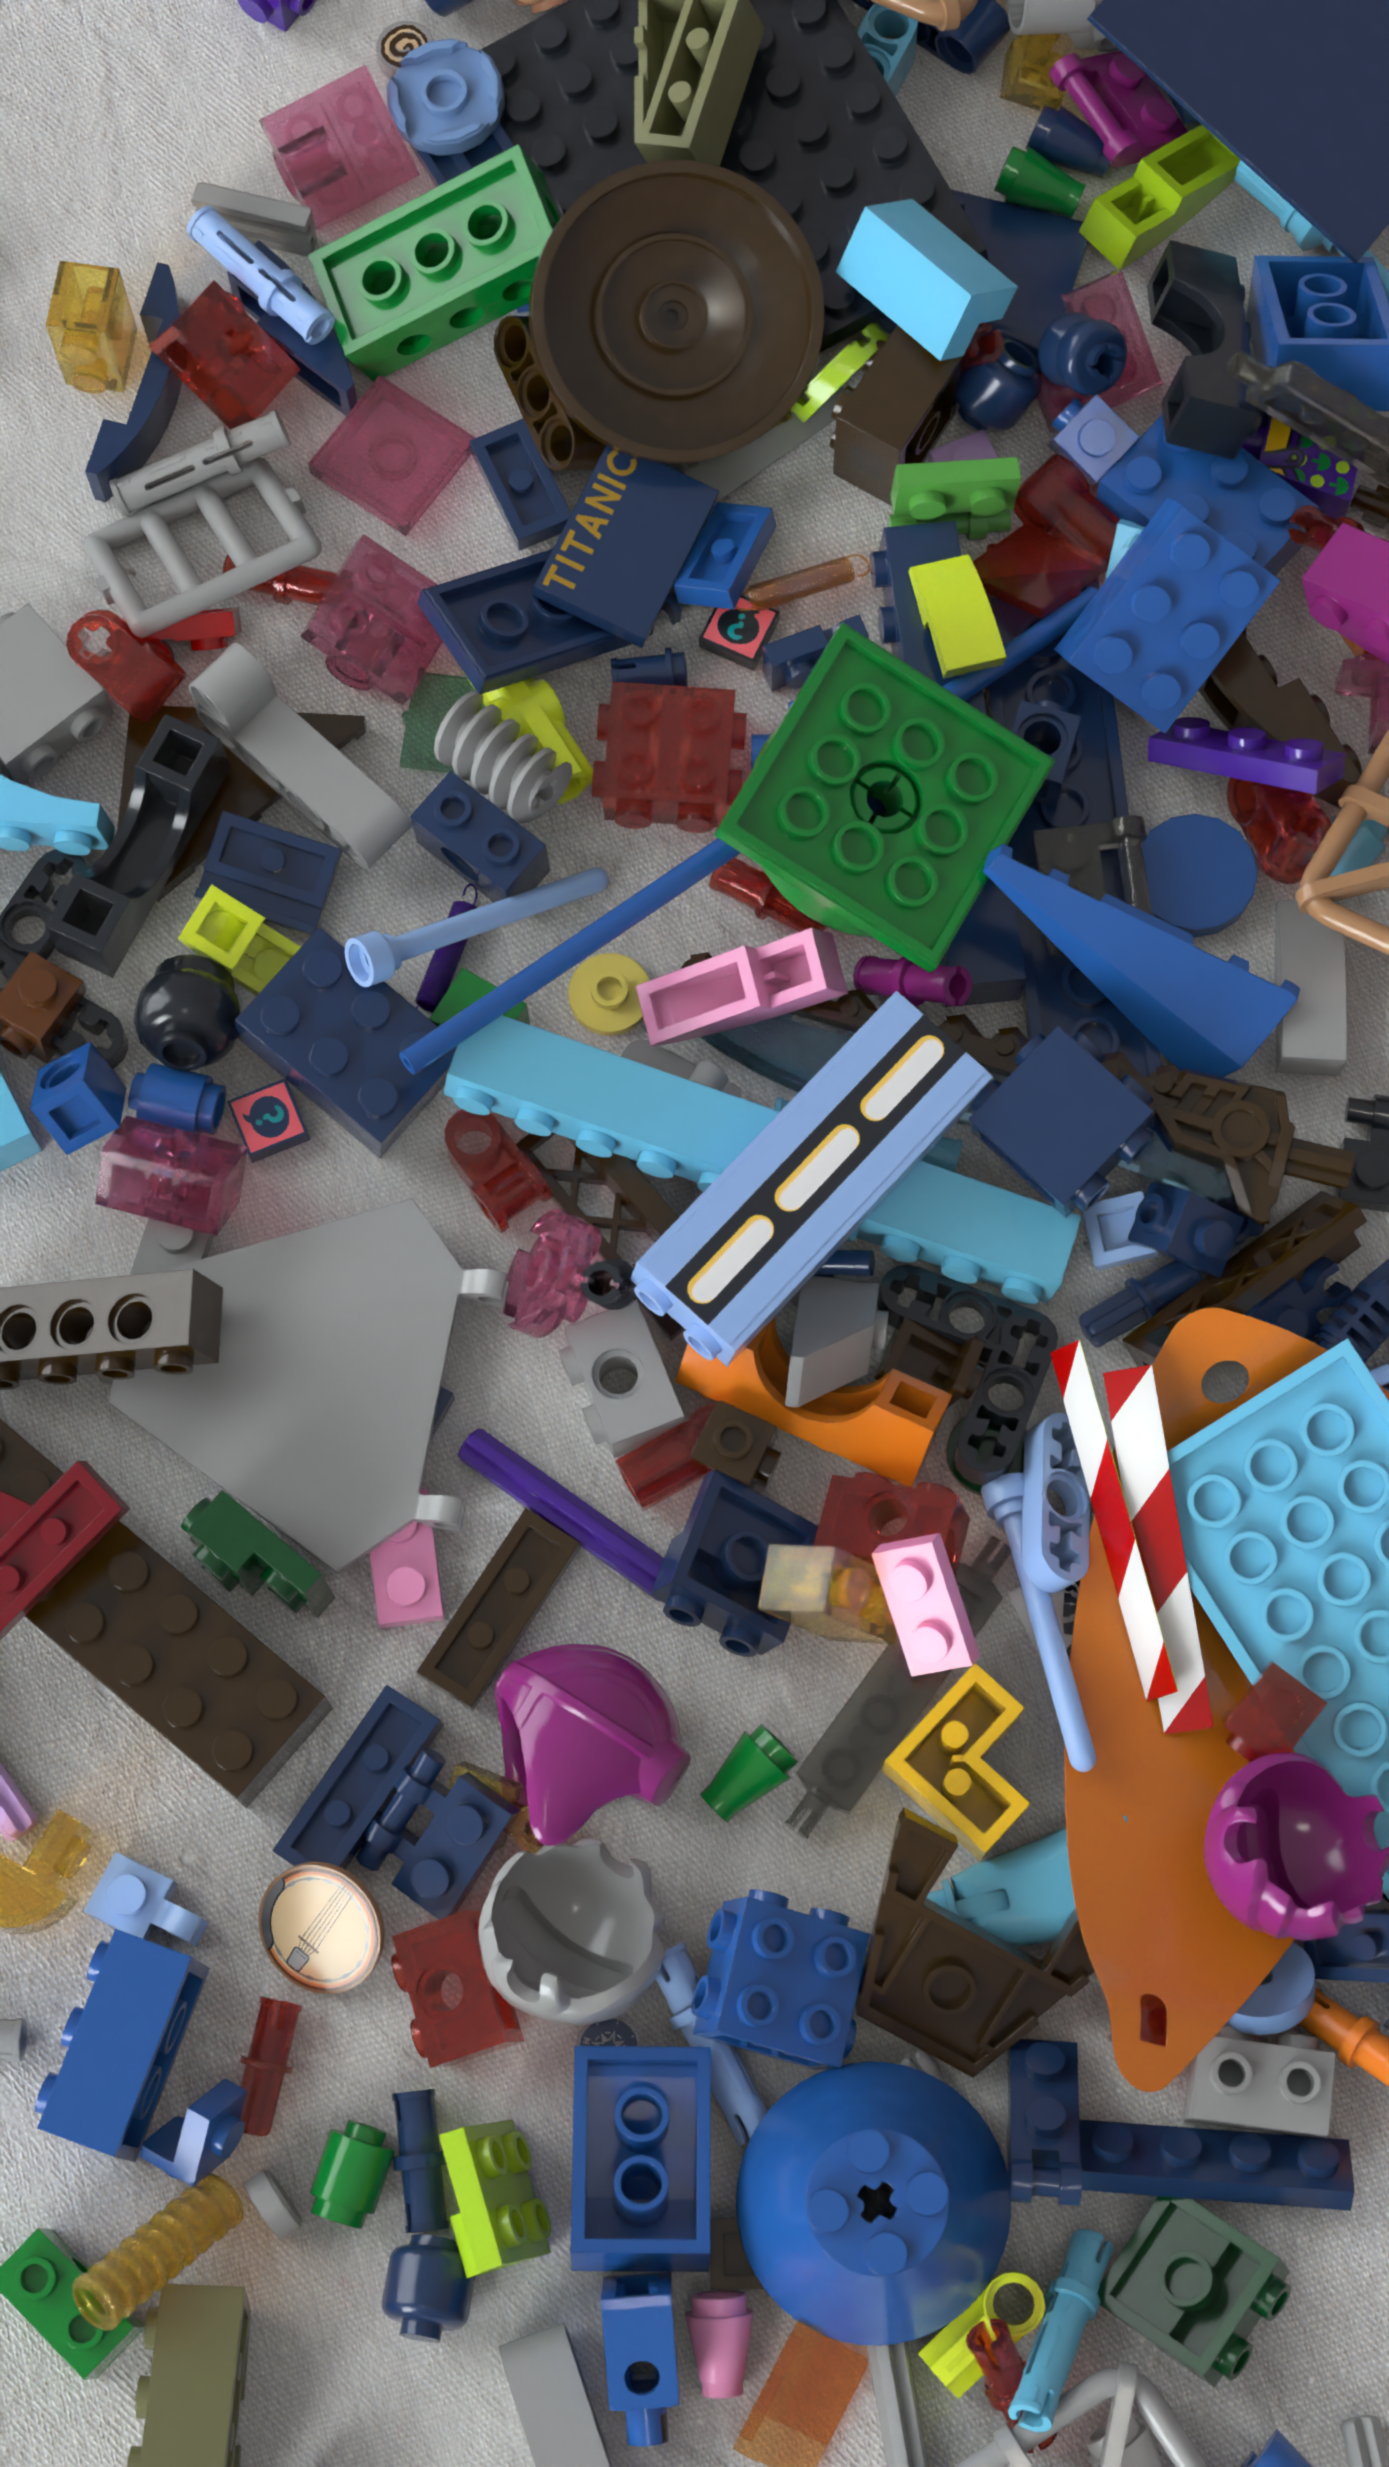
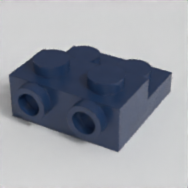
M715 1469L704 1476L683 1532L672 1538L650 1595L665 1603L663 1613L673 1622L688 1627H696L702 1623L721 1633L719 1643L727 1651L743 1657H753L756 1653L763 1655L784 1643L826 1530Z

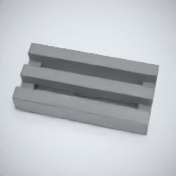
M197 182L192 197V204L196 207L195 212L207 205L213 206L227 222L253 244L260 240L269 248L309 257L310 253L314 252L317 235L310 207L205 182Z

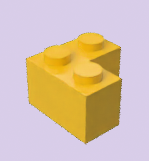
M974 1663L884 1762L882 1772L939 1825L956 1835L957 1841L981 1862L1023 1816L1030 1802L983 1760L1018 1722L1025 1707L981 1667Z

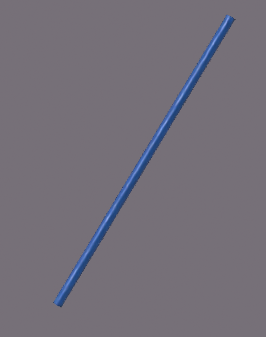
M1089 587L1003 645L1007 656L1003 665L959 675L942 687L962 700H968L1068 632L1098 590L1094 587ZM717 838L400 1052L399 1056L404 1066L411 1074H416L735 858L741 852Z

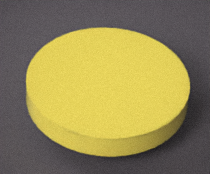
M604 953L593 956L576 969L570 980L568 997L571 1011L576 1020L593 1033L614 1036L631 1031L644 1020L636 985L649 981V978L644 969L627 956L616 953Z

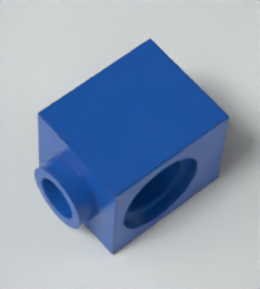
M90 1041L38 1069L30 1109L65 1154L68 1155L120 1128L127 1088Z

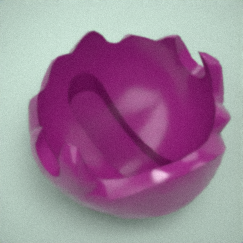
M1275 1753L1263 1756L1248 1763L1235 1773L1222 1788L1214 1802L1208 1818L1204 1841V1863L1208 1878L1217 1897L1234 1918L1252 1930L1265 1932L1277 1939L1291 1937L1298 1940H1317L1335 1937L1339 1934L1343 1925H1351L1363 1921L1366 1907L1382 1900V1877L1389 1866V1847L1382 1850L1378 1845L1374 1833V1821L1380 1811H1385L1375 1794L1355 1797L1346 1794L1339 1780L1329 1769L1308 1756L1298 1753Z

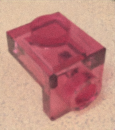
M1364 654L1353 659L1347 658L1343 660L1335 681V694L1371 697L1368 754H1374L1389 729V665L1372 654Z

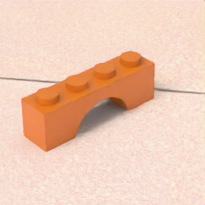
M775 1317L728 1367L716 1357L712 1361L705 1359L687 1344L675 1379L676 1383L694 1390L706 1398L731 1404L777 1426V1428L816 1445L824 1451L837 1454L874 1471L882 1477L893 1479L912 1488L931 1450L952 1398V1394L893 1368L882 1378L870 1384L852 1387L842 1386L802 1406H785L790 1357L779 1340Z

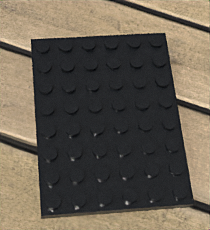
M570 0L481 49L492 58L504 85L505 108L499 123L513 145L519 144L544 174L561 218L585 192L597 183L629 167L647 163L634 143V76H639V50L634 44V27H638V0ZM749 0L765 30L720 167L744 176L775 198L790 214L807 240L818 267L823 289L824 329L819 351L821 353L865 329L871 322L874 324L887 317V315L836 273V269L865 206L913 199L987 261H989L988 253L838 1Z

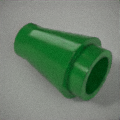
M1012 146L994 191L1006 196L1005 203L1060 213L1072 218L1086 184L1070 177L1028 146L1027 150L1024 151Z
M760 1724L751 1734L747 1731L743 1732L711 1783L700 1795L728 1823L738 1812L791 1779L788 1772L798 1763V1760L763 1724Z

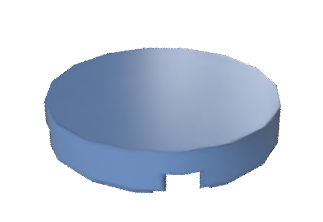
M456 39L429 41L409 51L400 61L401 67L395 73L394 79L391 75L387 86L388 111L401 138L419 151L438 156L460 154L483 143L497 128L505 108L504 85L492 58L481 49L480 53L478 50L468 47L467 42Z

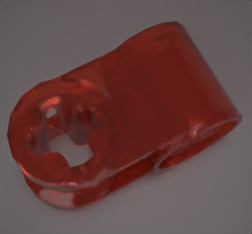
M97 609L86 613L72 624L67 634L66 646L69 656L73 661L100 683L118 704L145 723L150 721L187 677L183 668L166 652L145 638L135 636L128 624L119 615L110 610ZM102 626L110 633L105 643L112 651L101 648L96 653H93L86 646L91 637L85 631V628L94 632Z
M1230 777L1227 784L1229 810L1235 821L1242 828L1257 856L1261 869L1270 878L1283 884L1301 882L1304 870L1312 859L1311 857L1332 825L1314 794Z
M462 1109L457 1111L448 1120L445 1128V1144L449 1161L469 1188L471 1195L483 1214L500 1234L510 1228V1219L538 1200L546 1203L553 1198L552 1191L539 1170L528 1156L518 1149L494 1115L491 1113L488 1115H478ZM470 1131H480L491 1138L490 1146L479 1154L465 1153L457 1147L459 1139Z

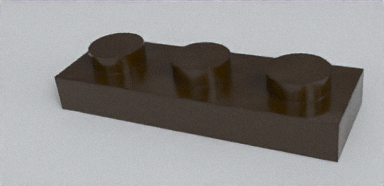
M525 1508L416 1671L418 1676L473 1711L580 1550V1542Z

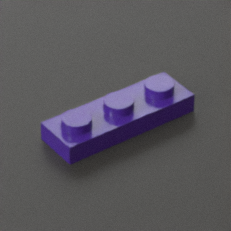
M1197 717L1178 718L1166 733L1159 731L1149 737L1148 761L1312 794H1317L1344 778L1346 753L1323 749V744L1314 739L1296 738L1286 742L1267 739L1266 732L1260 729L1235 728L1225 731L1210 728L1208 720Z

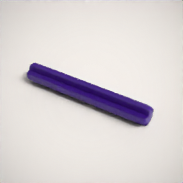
M476 1429L465 1439L458 1452L460 1461L537 1516L580 1542L582 1548L650 1595L664 1560L662 1556L483 1429Z

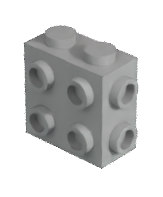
M29 603L16 613L10 612L0 617V772L3 771L10 780L23 784L29 779H38L47 774L56 765L59 756L78 741L85 742L94 738L105 727L107 719L114 714L105 689Z

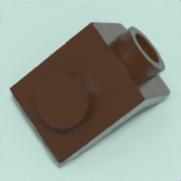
M31 951L0 993V1044L6 1050L22 1059H27L31 1054L41 1061L49 1063L55 1054L51 1040L86 993L84 981Z

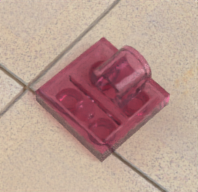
M366 64L259 120L273 148V159L281 178L293 197L299 200L302 206L310 207L315 229L420 175Z
M363 534L355 542L300 637L328 655L325 660L326 668L340 682L357 690L368 691L375 687L403 705L413 695L443 642L417 604L421 590L438 584Z

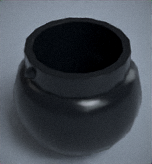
M178 955L164 960L157 966L154 977L143 986L134 1010V1025L140 1044L165 1066L179 1071H192L220 1061L232 1050L239 1034L236 1029L235 1020L241 1014L238 997L234 992L235 985L232 975L221 964L212 959L197 955Z

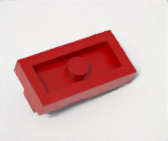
M239 607L203 610L144 638L135 636L124 618H118L110 622L113 644L132 642L125 657L126 668L130 675L141 673L139 657L145 649H152L158 653L162 672H169L173 669L174 653L170 645L163 639H174V642L190 640L192 651L213 650L228 647L227 637L236 636L242 631Z

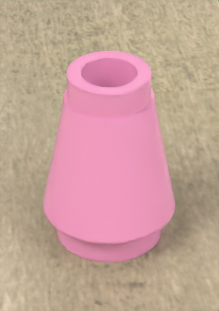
M716 2290L691 2295V2311L686 2312L685 2317L699 2380L702 2385V2396L731 2398L743 2394V2380L745 2379L754 2313L752 2309L747 2308L745 2292Z

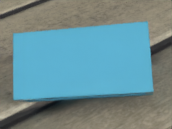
M913 199L865 206L836 269L838 275L940 361L964 356L978 325L1002 319L1018 288L1015 283Z

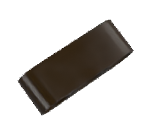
M506 316L500 321L495 330L493 339L494 353L542 460L553 471H593L606 445L594 439L580 428L553 397L543 379L535 358L531 342L529 316Z

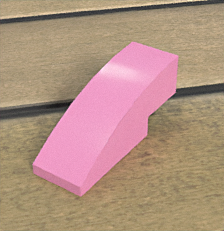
M814 928L806 929L758 948L744 945L636 985L650 1046L655 1047L742 1027L848 994L833 934Z

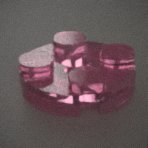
M561 1209L550 1210L535 1222L529 1231L539 1235L538 1239L533 1244L530 1252L518 1248L507 1274L506 1281H509V1288L503 1314L515 1319L514 1322L508 1324L511 1329L533 1338L546 1337L558 1328L563 1320L574 1323L581 1317L588 1303V1299L583 1295L580 1288V1282L585 1283L586 1276H582V1273L590 1265L601 1244L602 1234L599 1228Z

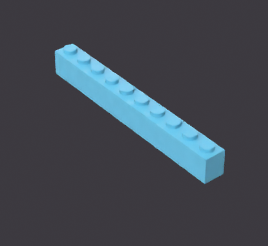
M503 1015L457 1046L447 1073L443 1095L454 1098L453 1102L458 1107L470 1113L478 1115H488L490 1111L515 1119L514 1123L528 1133L538 1136H549L551 1133L573 1139L576 1141L575 1144L578 1148L595 1156L611 1157L614 1153L628 1157L630 1160L636 1161L637 1167L647 1174L659 1178H672L673 1175H677L697 1182V1186L702 1192L715 1181L780 1113V1111ZM920 1161L846 1241H855L858 1238L881 1246L880 1251L884 1255L898 1261L915 1262L919 1259L941 1267V1272L945 1276L955 1281L976 1283L980 1280L1000 1287L1004 1296L1019 1303L1037 1304L1040 1301L1047 1304L1061 1286L1082 1216L1071 1213L1065 1218L1058 1210L1048 1204Z

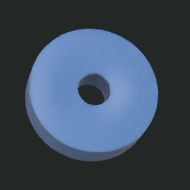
M1293 1942L1262 1981L1267 1982V1984L1259 1985L1226 2025L1248 2034L1268 2035L1283 2032L1299 2024L1311 2011L1316 1995L1315 1970L1305 1950Z

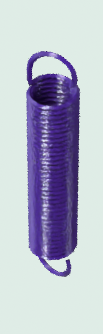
M469 883L464 888L462 896H465L469 886L474 887L475 899L473 904L465 901H454L447 918L477 908L475 904L478 892L475 884ZM468 938L434 950L435 952H433L424 980H422V985L415 999V1003L418 1005L416 1009L420 1007L426 1011L434 1012L450 987Z

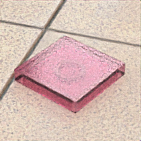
M379 375L310 460L308 467L310 474L406 536L471 456L469 441L476 437Z

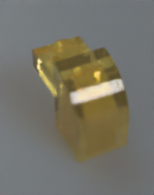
M58 1809L23 1866L0 1854L1 1932L10 1934L39 1932L55 1925L70 1913L78 1901L56 1887L63 1876L69 1880L72 1879L88 1857L91 1844L87 1843L86 1839L92 1831L89 1827Z

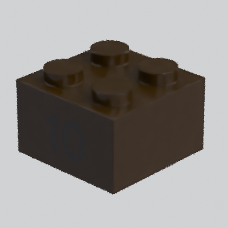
M898 325L886 342L877 340L876 346L878 350L863 364L862 371L865 375L857 387L854 389L851 386H847L840 394L831 414V419L836 421V429L829 445L834 449L833 474L892 506L890 495L896 464L924 463L929 456V451L933 450L955 416L957 404L955 395L959 388L962 356L942 361L938 360Z

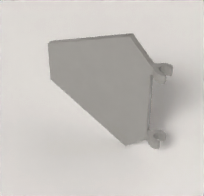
M413 1198L159 1271L195 1269L223 1288L219 1363L194 1365L193 1372L182 1375L160 1373L154 1369L135 1370L133 1378L113 1380L108 1400L112 1407L337 1574L347 1569L413 1522L422 1523L440 1530L461 1532L466 1508L462 1505L463 1499L436 1494L421 1495L420 1491L458 1300L466 1298L482 1305L505 1308L509 1281H506L507 1273L492 1269H462ZM152 1320L145 1326L142 1336L150 1328Z

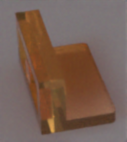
M799 2320L796 2321L733 2444V2449L768 2467H817L868 2366V2360L837 2341L824 2336L823 2333Z

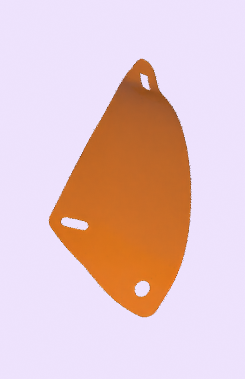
M1204 1308L1188 1314L1174 1326L1152 1365L1166 1450H1171L1328 1350L1286 1329L1230 1310ZM1229 1360L1242 1364L1249 1375L1247 1388L1242 1395L1227 1403H1216L1209 1400L1203 1394L1201 1387L1202 1379L1210 1367L1216 1363ZM1379 1385L1389 1401V1391ZM1114 1447L1112 1455L1122 1487L1116 1447ZM1094 1513L1089 1533V1567L1086 1575L1080 1579L1070 1665L1097 1760L1091 1770L1087 1772L1077 1771L1070 1763L1066 1746L1064 1748L1065 1819L1069 1868L1081 1933L1089 1958L1104 1991L1109 2009L1115 2061L1123 2077L1133 2087L1145 2092H1156L1172 2082L1214 2038L1262 1983L1295 1940L1291 1937L1277 1939L1265 1932L1252 1930L1234 1918L1217 1897L1208 1878L1204 1863V1841L1208 1818L1218 1794L1229 1779L1245 1765L1258 1758L1275 1753L1295 1752L1271 1714L1266 1713L1265 1709H1260L1251 1704L1248 1686L1256 1696L1259 1697V1695L1192 1590L1191 1596L1214 1727L1164 1735L1158 1698L1148 1702L1145 1698ZM1145 1994L1157 1996L1166 2006V2047L1140 2041V2000Z

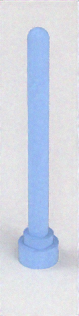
M592 868L395 937L388 933L381 934L377 931L367 932L350 938L346 942L345 958L348 969L354 980L362 987L381 983L391 979L394 971L401 967L404 960L601 892L608 886L609 877L603 869Z
M1003 1474L982 1486L981 1494L988 1517L996 1520L998 1527L1005 1529L1070 1763L1075 1770L1087 1772L1095 1766L1097 1757L1051 1594L1038 1589L1032 1584L1022 1566L1024 1474Z

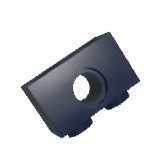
M452 771L445 776L410 816L417 843L465 881L475 884L477 890L492 902L536 888L550 872L546 845Z

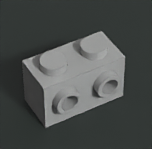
M1224 2025L1189 2063L1183 2121L1283 2135L1315 2138L1329 2137L1336 2053L1318 2051V2039L1314 2037L1277 2034V2045L1252 2042L1250 2041V2034Z

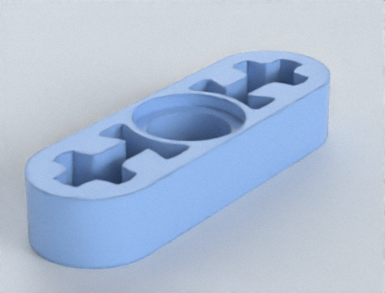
M1061 1412L1051 1414L1030 1428L1024 1439L1021 1561L1025 1574L1032 1584L1047 1593H1058L1082 1579L1089 1567L1090 1495L1068 1416L1066 1413ZM1047 1488L1057 1492L1063 1500L1066 1508L1065 1516L1058 1514L1051 1507L1047 1499Z

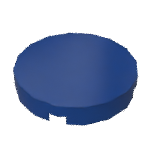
M1200 814L1171 817L1151 829L1138 847L1135 859L1140 905L1143 911L1192 934L1193 938L1217 934L1236 923L1254 895L1258 871L1253 850L1238 830L1219 818Z

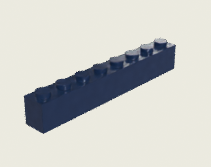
M956 521L883 527L879 551L870 552L873 588H883L885 606L878 608V628L881 643H891L894 656L937 684L944 686L957 676L943 679L930 628L924 629L908 571L910 567L961 556ZM981 690L965 702L986 715ZM988 878L939 963L942 966H963L969 971L972 979L971 994L968 1000L961 1006L1019 1000L1027 980L1016 906L990 878Z

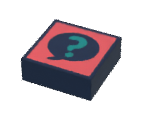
M286 1078L227 1101L252 1163L310 1140Z

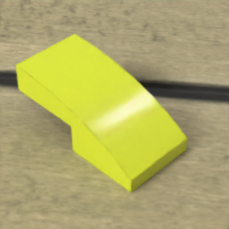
M967 554L910 567L908 572L924 629L930 628L943 679L1003 665L1007 656L985 589L970 555Z
M212 884L178 937V940L197 955L212 959L224 966L232 975L234 982L255 996L264 989L301 948L298 944L264 924L265 917Z

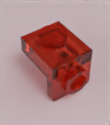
M1270 1660L1233 1711L1229 1710L1222 1719L1224 1727L1232 1732L1225 1742L1250 1762L1270 1754L1290 1753L1327 1702L1273 1660Z

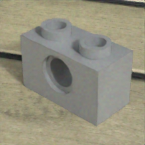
M637 1299L629 1307L622 1310H606L564 1327L568 1347L558 1350L571 1385L575 1386L582 1382L584 1383L592 1405L582 1408V1412L596 1445L607 1441L613 1458L685 1431L684 1413ZM617 1368L627 1369L637 1377V1382L626 1393H611L601 1385L603 1377L609 1371Z

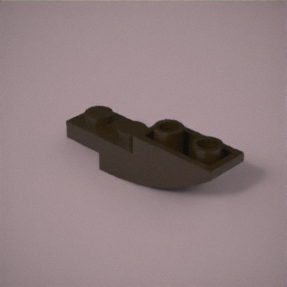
M1245 628L1198 691L1229 731L1235 728H1256L1266 732L1267 739L1283 742L1296 738L1314 739L1320 741L1325 750L1346 753L1344 778L1317 794L1309 793L1341 809L1338 801L1349 785H1356L1362 775V767L1358 756L1348 744H1341L1330 727V716L1325 704L1316 694H1309L1300 678L1279 688L1277 687V676L1272 664L1264 655L1256 654L1246 638Z

